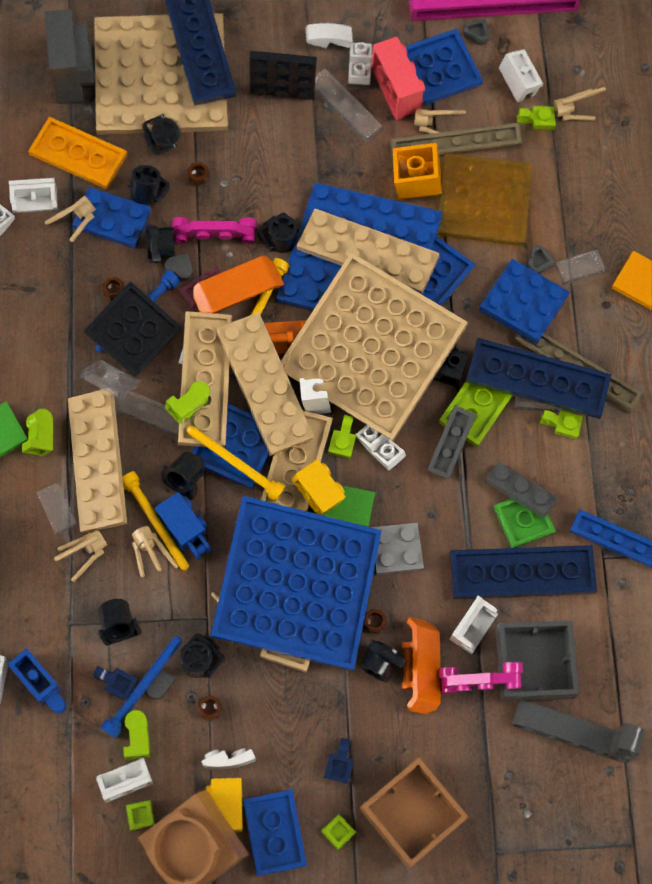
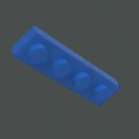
M579 509L570 533L652 568L651 540Z

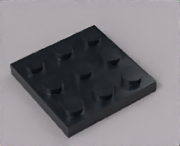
M250 51V93L258 96L273 95L280 98L314 99L317 57Z
M130 281L84 330V333L136 378L182 329V326Z

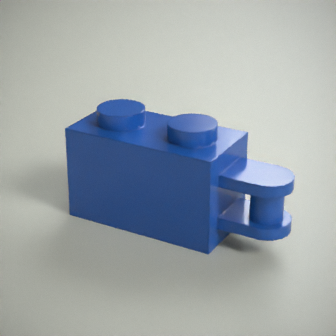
M179 492L156 506L155 512L181 550L184 551L189 548L194 557L199 560L201 559L200 556L205 552L210 553L212 551L203 538L206 536L205 527H207V524L200 515L195 516L191 510L193 505L186 496L182 498ZM200 541L201 544L194 548L193 544Z
M27 648L7 664L42 706L47 703L56 714H61L66 710V702L59 695L61 688Z

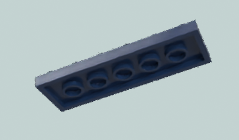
M164 0L193 105L196 106L236 97L235 86L210 0Z
M477 338L466 382L600 419L612 374Z
M593 545L451 550L450 552L453 599L477 598V596L481 598L596 594L597 592Z

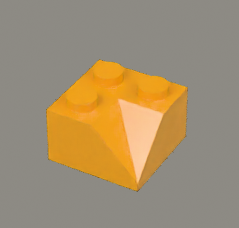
M437 143L393 148L394 184L398 200L442 194L440 157Z

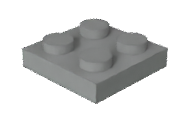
M418 523L371 527L382 530L375 562L376 576L424 570Z

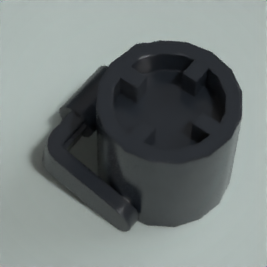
M162 114L142 123V129L145 133L143 134L147 146L151 147L153 154L159 155L177 147L175 143L181 137V127L176 120L165 117ZM156 121L151 131H149L147 124ZM155 144L167 148L158 151Z
M141 165L134 168L131 181L128 183V187L131 188V198L139 204L148 205L154 202L158 204L170 190L169 182L161 177L159 170L150 165ZM161 185L164 188L159 192V188Z
M282 212L278 216H273L264 222L257 235L270 252L275 250L279 253H287L293 250L299 229L295 220ZM266 230H268L269 241L263 234Z
M145 225L148 262L152 264L160 263V257L175 256L173 227L157 228L154 225Z
M184 452L169 467L164 466L162 468L161 480L163 484L172 490L179 492L184 497L186 496L189 500H193L197 495L196 483L205 474L204 463L195 454Z
M112 599L104 602L99 607L98 613L102 629L98 630V633L104 645L118 643L142 634L137 619H132L127 601Z
M197 633L180 651L182 669L192 678L204 676L210 678L225 661V655L219 651L220 647L211 638L207 639L202 634ZM212 654H216L220 659H219L218 662L212 667V665H213V657H212Z
M371 639L368 644L370 650L360 668L375 679L388 683L396 667L403 668L407 660L392 647Z

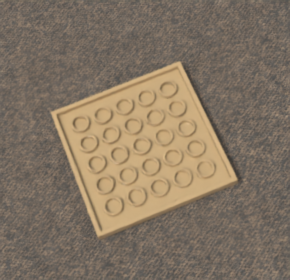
M223 13L214 14L224 48ZM169 15L95 17L97 135L144 134L142 123L162 114L165 117L176 120L181 127V132L228 131L227 99L196 106L193 105ZM156 121L147 124L149 131H151Z
M351 252L285 353L281 363L287 376L299 383L300 378L305 380H323L324 384L313 387L315 392L327 391L329 402L394 441L464 332L468 322Z

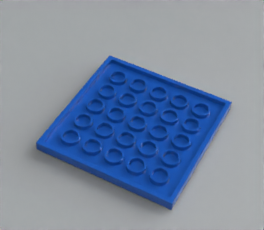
M314 183L297 240L288 262L290 267L287 273L284 274L282 280L284 284L280 287L276 298L277 302L313 311L342 267L297 250V244L314 209L433 250L443 211Z
M243 496L210 637L353 671L382 530Z

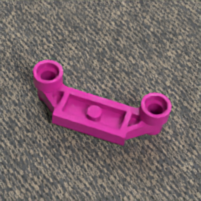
M176 217L172 219L174 242L184 244L191 237H196L199 240L219 237L221 240L241 238L242 243L253 244L255 242L257 220L254 218H242L239 220V223L237 221H191L190 223L188 218Z
M503 663V673L458 675V668H439L442 693L472 691V686H478V690H491L493 685L506 684V689H520L523 663Z

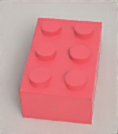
M398 37L374 44L371 70L396 121L416 114V109H420L421 103H423L422 97L423 92H425V86L423 81L418 79L414 63L409 61L405 45L400 43Z

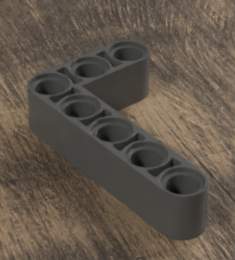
M518 701L512 722L514 727L624 763H628L639 756L645 733L644 729L630 724H623L616 730L528 701Z

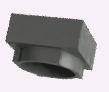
M71 9L44 11L49 68L57 103L84 102L82 86L95 85L88 26L86 24L74 25Z
M573 621L498 624L495 632L499 673H503V663H523L521 688L506 689V684H500L501 702L574 699L579 695Z

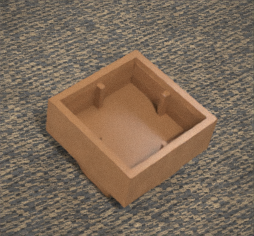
M420 758L411 763L359 809L407 869L411 868L468 818V815Z
M207 790L193 795L138 837L146 850L145 853L167 884H210L249 855Z

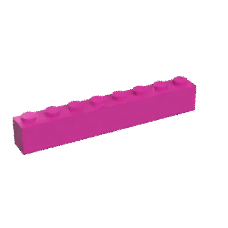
M409 0L411 21L577 11L581 0Z

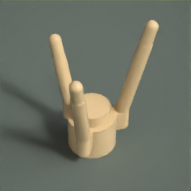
M606 88L588 89L566 98L554 100L556 116H562L563 121L596 120L595 116L570 114L575 110V101L604 92Z
M416 109L414 126L420 127L419 132H427L429 134L440 133L428 128V125L432 126L433 115L465 114L466 111Z
M83 196L74 205L52 216L44 223L45 225L51 224L72 211L80 219L85 217L70 238V241L73 242L88 222L95 218L92 212L96 208L86 196Z
M148 526L139 528L132 533L134 539L132 546L135 550L141 578L145 577L140 549L148 551L157 571L162 570L152 549L155 544L174 568L179 567L168 550L160 542L156 533H152Z
M95 530L81 538L59 546L57 548L58 551L68 550L54 557V560L58 561L82 548H85L89 554L94 552L89 560L71 578V581L75 582L99 556L104 554L103 548L107 546V543L101 533Z

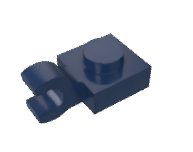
M97 666L93 673L94 678L107 683L104 689L106 692L123 701L128 699L138 682L136 677L117 667L113 674Z
M341 738L337 755L329 754L324 779L344 784L349 783L354 759L347 758L351 740Z

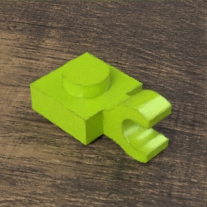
M533 106L531 111L525 108L519 109L517 122L519 124H532L533 130H554L556 126L554 106Z
M545 410L541 416L540 424L555 427L554 434L576 440L579 436L583 416L560 410L557 416L554 412Z
M344 415L341 431H333L328 454L351 459L356 435L350 434L354 417Z

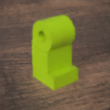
M196 381L190 386V390L178 400L174 396L170 397L166 401L165 409L181 425L208 402L210 388L205 382Z
M39 409L26 419V426L29 429L28 441L22 444V453L45 456L53 451V416L48 410Z
M139 710L131 711L125 718V724L129 730L130 746L123 747L125 760L151 758L147 718Z

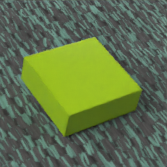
M151 800L126 805L130 831L155 825Z
M338 814L321 830V833L339 850L356 831Z

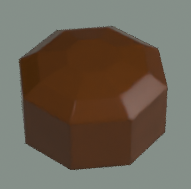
M202 162L192 163L187 169L189 181L195 185L205 184L209 179L208 166Z
M118 277L108 278L103 283L104 296L111 301L124 289V282Z
M371 609L365 614L363 626L369 633L378 634L385 629L387 617L381 610Z
M208 695L200 699L197 709L201 718L211 721L219 717L222 706L218 698Z

